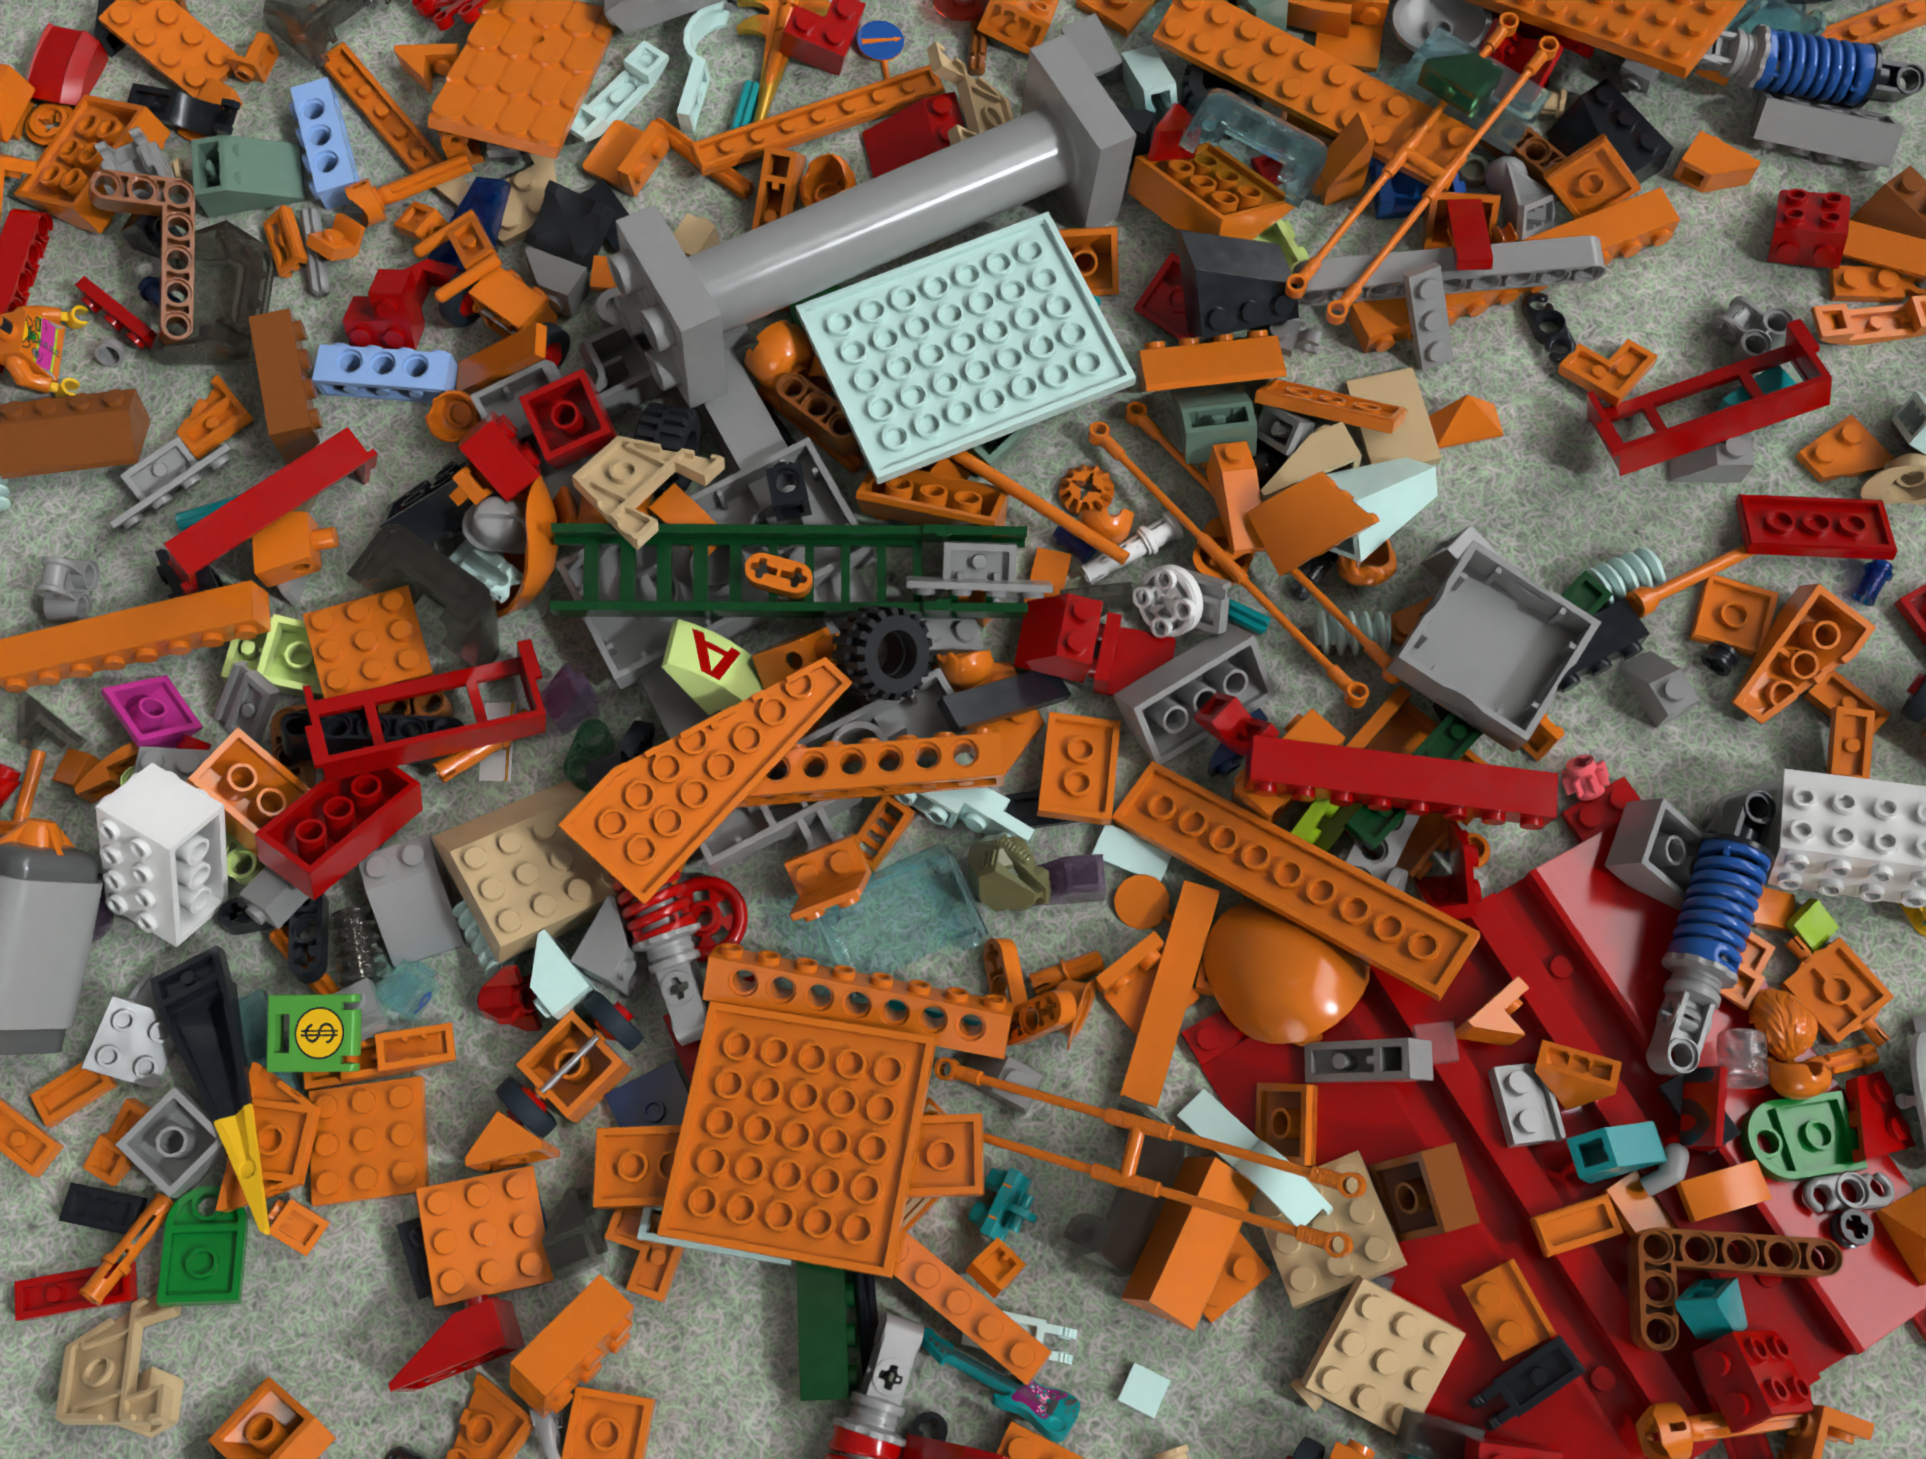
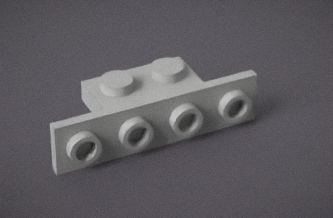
M179 436L175 437L120 475L140 502L112 520L110 524L115 529H120L123 526L126 530L133 528L144 520V517L141 515L152 506L155 510H159L173 500L170 494L182 486L186 491L202 480L199 474L209 467L216 471L231 460L228 454L233 452V449L226 443L201 461H198Z
M944 541L942 577L906 576V588H913V593L919 595L935 594V589H950V595L970 596L972 590L986 591V596L1007 597L1008 591L1022 592V597L1044 598V592L1053 593V584L1050 580L1015 579L1016 543Z

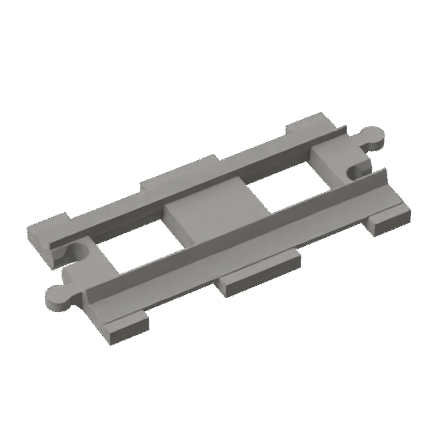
M616 287L603 292L596 302L597 314L606 330L583 340L579 349L590 373L598 378L595 386L609 418L667 391H662L659 388L648 367L645 351L653 347L645 332L633 337L629 336L618 316L614 297L621 295V292ZM746 325L724 333L728 392L700 404L696 408L733 475L689 497L717 524L859 525L810 438L807 437L788 447L734 352L735 349L751 342ZM544 359L470 395L482 419L493 410L499 417L504 413L517 427L516 433L519 440L523 444L529 441L540 453L541 474L549 490L552 502L559 489L566 485L576 500L578 510H580L582 495L574 487L572 475L591 460L592 456L584 457L558 470L554 469L546 462L518 398L562 378L555 363ZM789 461L795 463L800 461L812 515L777 522L765 469L774 467V465L780 462ZM787 485L781 489V492H790L796 486ZM652 514V517L658 520V524H664L654 514ZM571 546L574 554L555 564L574 601H583L584 546ZM600 546L599 601H620L621 546ZM642 546L639 550L636 549L635 601H656L657 546ZM672 546V601H693V552L686 546ZM719 546L709 555L708 601H729L730 547ZM742 547V601L768 602L767 591L757 589L747 582L745 563L753 554L759 552L769 554V547ZM778 547V556L805 564V547ZM814 547V602H841V547ZM850 547V602H875L857 571L875 561L872 547ZM761 564L759 569L753 568L757 578H762L764 573L769 574L766 564ZM796 573L794 578L782 576L791 580V587L797 588L799 583H805L800 573ZM778 594V602H805V597L797 599ZM583 617L620 690L640 680L670 739L721 712V710H718L708 716L662 668L672 623L677 619L684 620L711 630L728 640H732L776 618ZM812 618L818 629L827 627L831 634H840L838 626L841 622H848L847 618ZM877 654L879 666L882 668L887 657H879ZM938 668L930 672L928 677H922L923 685L919 690L913 689V695L908 698L901 697V700L891 701L867 698L854 694L861 707L860 709L800 739L796 744H803L807 748L821 747L822 743L828 741H840L847 745L859 742V740L865 738H878L883 742L896 741V738L902 735H915L920 739L932 738L934 734L939 732H952L937 702L941 697L953 694L954 692L943 672ZM974 728L955 734V736L969 735L970 732L974 730ZM929 755L923 756L917 764L921 767L936 758ZM890 758L883 761L882 765L886 771H892L898 767L900 762ZM813 765L807 770L806 775L817 777L823 773L825 767ZM846 766L844 767L843 772L855 774ZM774 769L770 773L769 779H782L786 775L787 769ZM863 798L735 808L699 847L713 873L733 863L735 864L779 840L791 843L793 842L792 838L800 833L803 834L808 844L807 851L845 837L834 830L829 818L860 803Z

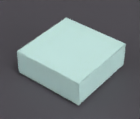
M1134 1362L1117 1400L1155 1418L1171 1380Z

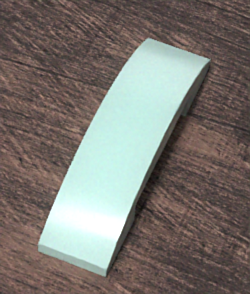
M645 40L641 42L623 60L625 69L588 105L582 103L569 132L582 141L587 142L602 136L613 121H622L655 85L669 61V56Z

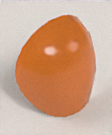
M542 474L512 499L526 502L525 554L504 553V558L523 574L522 582L510 587L509 597L503 603L479 590L469 593L481 614L491 619L501 618L527 607L543 591L556 566L559 546L555 545V538L551 533V523H557V515Z
M1256 901L1240 903L1225 912L1212 927L1204 950L1206 976L1219 1006L1228 1019L1241 1032L1265 1043H1297L1321 1034L1338 1023L1353 1009L1369 982L1370 963Z

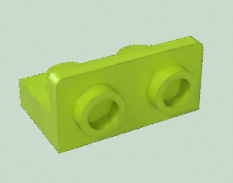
M1316 798L1290 833L1329 852L1346 830L1343 826L1363 805L1361 803H1353L1351 806H1336L1330 804L1329 799Z

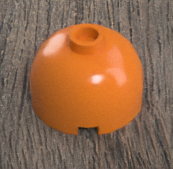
M787 320L775 322L761 331L756 337L759 343L754 351L748 348L744 364L747 371L761 384L777 390V381L784 374L798 373L807 378L814 356L813 347L806 333L795 322L790 324Z

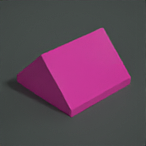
M167 675L105 687L101 690L102 696L138 747L175 748L176 742H181L184 734L192 736L203 728Z

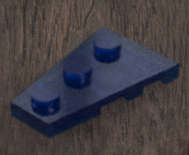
M476 177L449 223L472 209L495 248L511 185L504 179ZM450 240L433 250L427 258L457 266L460 271L465 269Z

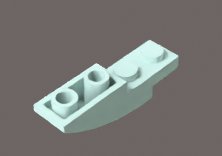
M987 787L894 795L900 803L915 807L925 813L926 817L933 823L945 825L950 829L957 819H960L974 832H982L985 835L1007 834V837L1018 836L1027 845L1035 829L1005 812L1010 799Z

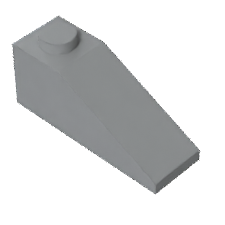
M1394 1038L1317 1042L1304 1045L1305 1082L1433 1081L1432 1041Z

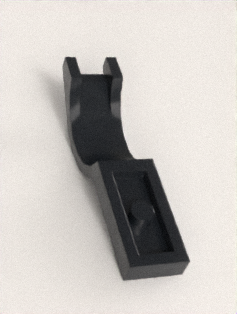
M136 83L132 84L127 103L146 106L163 124L178 126L209 137L232 135V127L241 105L236 100L222 98L221 105L213 104L177 90Z

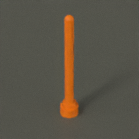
M1743 544L1657 587L1640 586L1626 593L1625 598L1638 617L1643 618L1656 610L1659 601L1755 554H1746Z

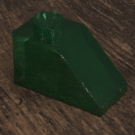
M1477 53L1427 58L1423 63L1417 84L1474 119L1497 91L1504 70L1491 60L1485 59Z

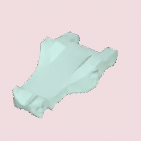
M467 538L445 563L434 559L428 565V568L445 585L463 599L471 591L479 590L503 603L509 597L510 587L520 584L523 578V574L505 560L504 553L480 550L470 544Z

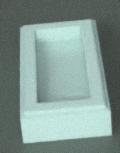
M1104 825L1091 858L1132 876L1147 874L1156 877L1161 882L1172 855L1130 832L1113 825Z

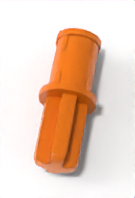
M1095 950L1067 961L1061 958L1059 959V964L1028 974L1036 996L1056 989L1064 980L1078 981L1103 972L1105 965L1101 954Z

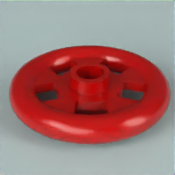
M697 876L683 881L682 883L685 884L686 891L677 895V898L683 896L690 898L691 903L688 907L690 912L695 914L697 921L703 914L711 915L710 923L705 926L701 925V928L694 933L695 936L702 938L699 945L694 947L699 949L701 954L697 962H708V956L716 945L724 943L739 945L748 925L747 905L739 890L730 882L715 876ZM709 890V901L702 900L694 903V892ZM728 900L733 913L723 917L717 905ZM721 926H723L729 934L717 944L711 936L716 934Z

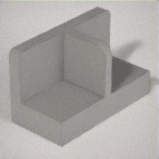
M1096 13L1061 27V34L1067 35L1096 77L1104 74L1110 86L1122 81L1123 62Z

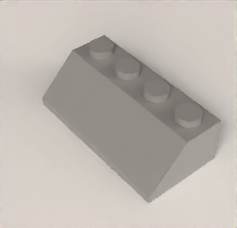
M1767 89L1758 91L1750 134L1754 139H1757L1756 144L1763 147L1775 149L1777 144L1790 146L1789 151L1795 154L1809 156L1810 152L1814 151L1823 153V159L1831 162L1843 163L1846 158L1858 161L1856 165L1858 167L1877 171L1878 166L1890 167L1905 127L1890 115L1862 109H1852L1848 106L1806 99L1801 96L1794 97L1792 94L1782 95L1778 91L1771 93Z
M1230 624L1227 626L1226 632L1210 636L1113 696L1126 726L1151 761L1162 765L1211 735L1194 720L1193 716L1216 692L1236 696L1247 712L1272 698L1276 693L1255 636L1234 624Z

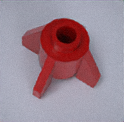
M517 965L503 966L481 987L478 993L477 1006L486 1019L493 1020L498 1024H510L526 1032L540 1031L542 1028L541 1021L537 1012L533 1011L535 1008L533 1000L536 999V994L530 988L532 974L522 977Z

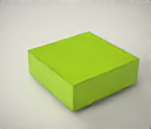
M1809 898L1785 923L1794 936L1798 935L1812 952L1818 950L1839 928L1819 899Z

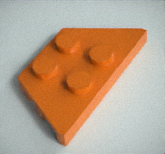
M994 662L988 678L975 686H950L953 692L957 693L1018 674L1011 662ZM938 664L932 666L933 671L939 668ZM1033 710L974 728V730L990 729L992 732H1000L1003 774L1005 778V775L1016 760L1018 761L1025 752L1031 740L1043 728L1044 720L1038 710Z
M252 1062L249 1080L265 1198L267 1199L304 1186L322 1108L273 1072H267L265 1066ZM229 1157L215 1209L220 1212H230L249 1205Z

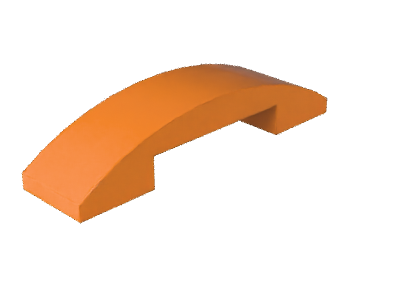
M1926 295L1912 296L1905 304L1848 309L1846 303L1813 306L1810 310L1819 340L1826 343L1865 345L1926 335Z

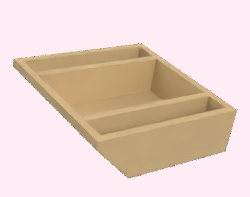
M567 780L432 836L434 845L498 964L536 947L538 933L543 929L556 938L593 921L608 894L616 899L621 894L613 890L612 886L615 880L609 877L608 872L558 827V824L587 795Z

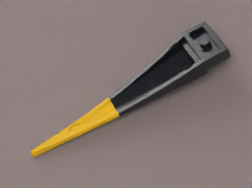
M216 945L150 979L157 1011L172 1037L215 1125L260 1232L269 1236L270 1228L237 984L232 981L225 950Z

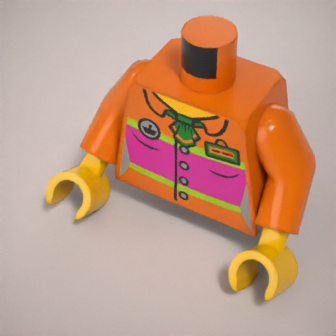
M42 305L20 306L13 312L0 315V363L8 370L17 385L49 394V391L54 392L56 398L76 395L67 390H77L80 387V383L77 380L65 378L58 384L66 328L60 323L61 321L66 322L74 330L86 326L89 322L80 321L75 317V314L85 315L88 313L89 310L86 307L77 305L69 312H63L59 307Z

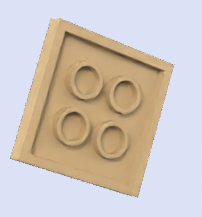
M1358 1150L1319 1167L1332 1170L1333 1172H1355L1361 1174L1367 1183V1189L1361 1197L1346 1198L1341 1195L1339 1190L1310 1182L1333 1207V1211L1328 1216L1321 1210L1306 1226L1329 1233L1341 1231L1349 1234L1353 1241V1249L1348 1256L1343 1258L1331 1257L1325 1249L1299 1242L1293 1236L1262 1227L1292 1307L1296 1310L1351 1288L1358 1274L1371 1280L1407 1265L1368 1169ZM1353 1177L1349 1178L1346 1182V1188L1350 1193H1354L1358 1188L1357 1180ZM1261 1191L1256 1192L1252 1203L1257 1215L1290 1224ZM1339 1236L1333 1240V1248L1338 1253L1344 1249V1241Z
M1358 1274L1300 1382L1305 1388L1408 1442L1466 1333L1460 1328Z

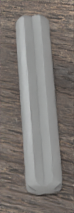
M311 207L301 210L300 219L304 247L309 259L306 263L309 288L314 297H321L329 294L330 286L326 258L306 246L309 233L322 231L320 214L317 213L315 208Z

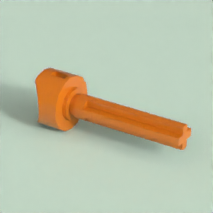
M463 153L385 184L378 189L376 185H372L369 178L345 186L344 189L348 199L362 208L361 221L363 226L368 228L388 220L385 210H387L385 205H391L468 174L473 169L466 153Z
M1676 1402L1652 1404L1645 1410L1636 1422V1433L1642 1452L1651 1459H1689L1692 1455L1693 1442L1800 1428L1799 1418L1802 1415L1775 1416L1741 1433H1731L1721 1412L1686 1416L1679 1404ZM1659 1433L1661 1441L1653 1442L1654 1437L1652 1434Z

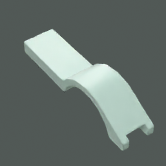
M726 0L698 10L690 18L684 29L683 43L691 67L677 109L681 131L691 133L695 131L710 81L706 59L697 55L695 50L699 41L706 34L715 29L726 28L730 15L729 11L723 10Z
M1205 1089L1177 1115L1178 1119L1194 1135L1288 1161L1273 1147L1256 1137ZM1212 1151L1226 1165L1244 1176L1264 1193L1291 1225L1298 1227L1302 1224L1306 1226L1321 1210L1328 1216L1332 1213L1333 1207L1305 1177Z

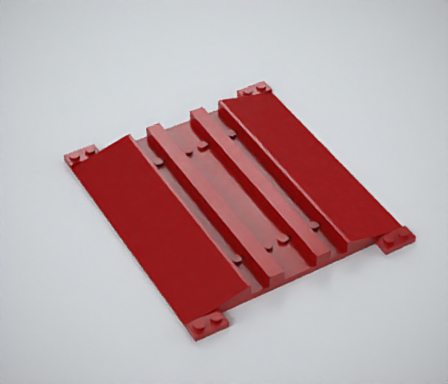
M1625 776L1604 787L1605 791L1600 797L1589 801H1580L1560 814L1580 843L1579 845L1529 871L1523 879L1495 894L1493 892L1483 898L1481 902H1476L1477 917L1458 919V921L1479 931L1480 939L1440 1001L1370 964L1369 982L1359 1001L1338 1023L1322 1032L1323 1037L1320 1042L1394 1038L1432 1041L1433 1081L1305 1082L1304 1046H1298L1294 1043L1271 1044L1255 1040L1241 1032L1228 1019L1222 1009L1181 1032L1182 1038L1224 1107L1254 1135L1257 1082L1318 1086L1316 1165L1312 1166L1319 1167L1358 1150L1373 1181L1369 1168L1371 1164L1456 1142L1480 1223L1442 1234L1399 1242L1407 1265L1371 1279L1372 1282L1449 1322L1466 1333L1417 1424L1437 1459H1464L1466 1436L1547 1446L1563 1453V1459H1651L1642 1452L1636 1433V1422L1648 1407L1657 1403L1676 1402L1681 1406L1686 1416L1712 1413L1691 1356V1352L1711 1343V1339H1696L1679 1312L1678 1341L1669 1350L1644 1351L1637 1347L1631 1339L1627 1246L1630 1236L1620 1223L1623 1230L1622 1234L1544 1258L1529 1220L1538 1215L1602 1196L1600 1193L1602 1190L1628 1174H1621L1590 1184L1579 1179L1566 1139L1605 1127L1653 1121L1663 1149L1668 1144L1679 1143L1681 1122L1656 1089L1677 1074L1659 1075L1655 1073L1647 1063L1646 1052L1655 1030L1658 1011L1666 995L1663 988L1665 982L1670 980L1672 974L1662 966L1661 961L1665 953H1667L1669 943L1674 941L1672 934L1674 928L1677 927L1676 921L1681 911L1628 886L1605 867L1626 803L1641 800ZM1519 976L1529 987L1519 997L1523 1004L1509 1015L1525 1033V1036L1512 1045L1503 1046L1459 1039L1453 1034V1031L1516 977ZM1765 980L1759 990L1770 988ZM1719 995L1721 1003L1719 1008L1714 1010L1711 1029L1706 1036L1697 1067H1727L1725 1111L1740 1131L1742 1121L1751 1109L1767 1101L1785 1099L1786 1097L1778 1094L1769 1085L1765 1059L1773 1055L1756 1041V1026L1754 1023H1749V1009L1743 1010ZM1542 1040L1622 1062L1618 1085L1614 1095L1566 1110L1556 1098L1566 1139L1560 1142L1553 1141L1538 1145L1508 1148L1487 1071L1498 1066L1524 1063L1536 1064ZM1810 1047L1804 1054L1795 1058V1060L1802 1062L1818 1055ZM1671 1050V1058L1675 1062V1055L1673 1050ZM1773 1056L1775 1058V1062L1785 1063L1786 1061H1781L1775 1056ZM1832 1076L1830 1087L1823 1093L1842 1091L1847 1109L1850 1111L1846 1094ZM1758 1134V1146L1762 1151L1770 1153L1771 1146L1768 1139ZM1740 1135L1707 1156L1700 1150L1686 1148L1689 1152V1163L1685 1178L1682 1181L1749 1162L1743 1152ZM1888 1154L1866 1160L1868 1168L1854 1172L1859 1175L1871 1174L1873 1180L1870 1183V1187L1880 1197L1883 1195L1884 1190L1882 1185L1874 1179V1174L1881 1172L1886 1175L1893 1183L1895 1189L1894 1198L1890 1203L1914 1191ZM1659 1164L1637 1171L1641 1177H1644L1657 1170ZM1763 1176L1772 1199L1692 1223L1688 1219L1676 1185L1654 1195L1677 1229L1825 1238L1836 1243L1830 1234L1829 1225L1832 1217L1842 1212L1838 1209L1830 1212L1824 1208L1827 1197L1819 1188L1814 1189L1813 1195L1816 1201L1822 1204L1823 1211L1817 1213L1810 1209L1802 1195L1803 1186L1809 1179L1794 1182H1778ZM1842 1182V1195L1846 1200L1854 1203L1856 1201L1855 1189L1849 1183ZM1881 1208L1861 1210L1869 1216L1873 1223V1238L1869 1243L1854 1249H1846L1838 1245L1844 1260L1840 1271L1833 1276L1808 1279L1677 1270L1678 1297L1696 1279L1737 1277L1748 1327L1744 1331H1776L1788 1344L1791 1351V1360L1799 1376L1806 1381L1808 1386L1821 1379L1819 1373L1848 1355H1859L1909 1319L1926 1342V1284L1920 1286L1875 1211ZM1849 1222L1846 1223L1847 1229L1852 1230L1854 1235H1857V1230L1850 1227ZM1688 1239L1685 1245L1686 1254L1693 1261H1697L1700 1256L1699 1247L1694 1241ZM1730 1242L1727 1246L1728 1257L1731 1261L1738 1264L1741 1260L1740 1249L1737 1245ZM1772 1245L1769 1249V1257L1772 1263L1779 1267L1783 1259L1782 1253L1777 1247ZM1813 1248L1811 1252L1812 1263L1818 1269H1821L1824 1264L1823 1255L1816 1248ZM1514 1258L1555 1330L1556 1335L1503 1361L1461 1284ZM1649 1278L1645 1283V1291L1649 1298L1656 1301L1660 1296V1287L1656 1281ZM1650 1321L1646 1329L1647 1336L1652 1342L1657 1344L1662 1337V1331L1656 1322ZM1560 1334L1586 1371L1519 1418L1515 1415L1498 1428L1489 1432L1484 1422H1486L1490 1415L1499 1412L1509 1406L1501 1393L1492 1397L1488 1403L1480 1408L1473 1409L1468 1400L1492 1384V1380ZM1659 1433L1652 1434L1654 1437L1653 1442L1661 1441ZM1718 1439L1693 1442L1692 1455L1689 1459H1694L1718 1444Z

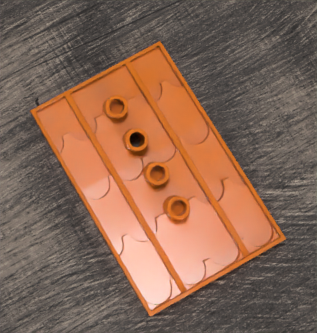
M490 0L483 5L481 16L469 33L467 43L446 76V83L431 107V112L428 116V128L557 159L616 31L617 25L613 26L609 23L603 12L604 7L577 0L575 2L573 0Z

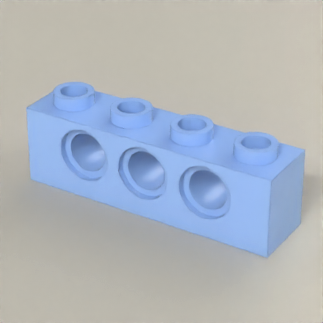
M328 77L291 87L293 102L289 103V107L294 120L299 122L300 127L296 128L295 131L300 145L306 149V154L302 155V159L309 174L312 173L313 180L309 181V187L314 199H321L327 210L352 203L353 201L348 199L344 187L360 180L339 99Z
M334 343L333 345L320 344L312 379L322 395L432 403L433 398L438 397L440 394L448 390H456L458 364L451 353L443 350L424 352L415 351L407 347H401L396 350L383 349L376 345L354 347L345 343Z

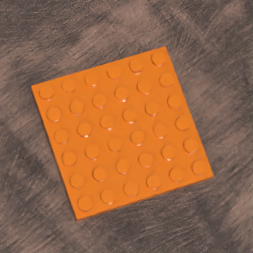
M710 1001L657 1235L665 1238L892 1278L937 1039L932 1036Z

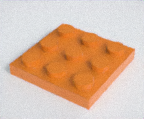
M408 585L303 614L324 698L434 675Z
M418 1076L309 1091V1100L322 1108L310 1157L312 1206L320 1207L415 1194L417 1188L429 1186L424 1077Z
M533 1165L417 1188L415 1190L434 1309L466 1302L469 1299L488 1294L489 1297L554 1281Z

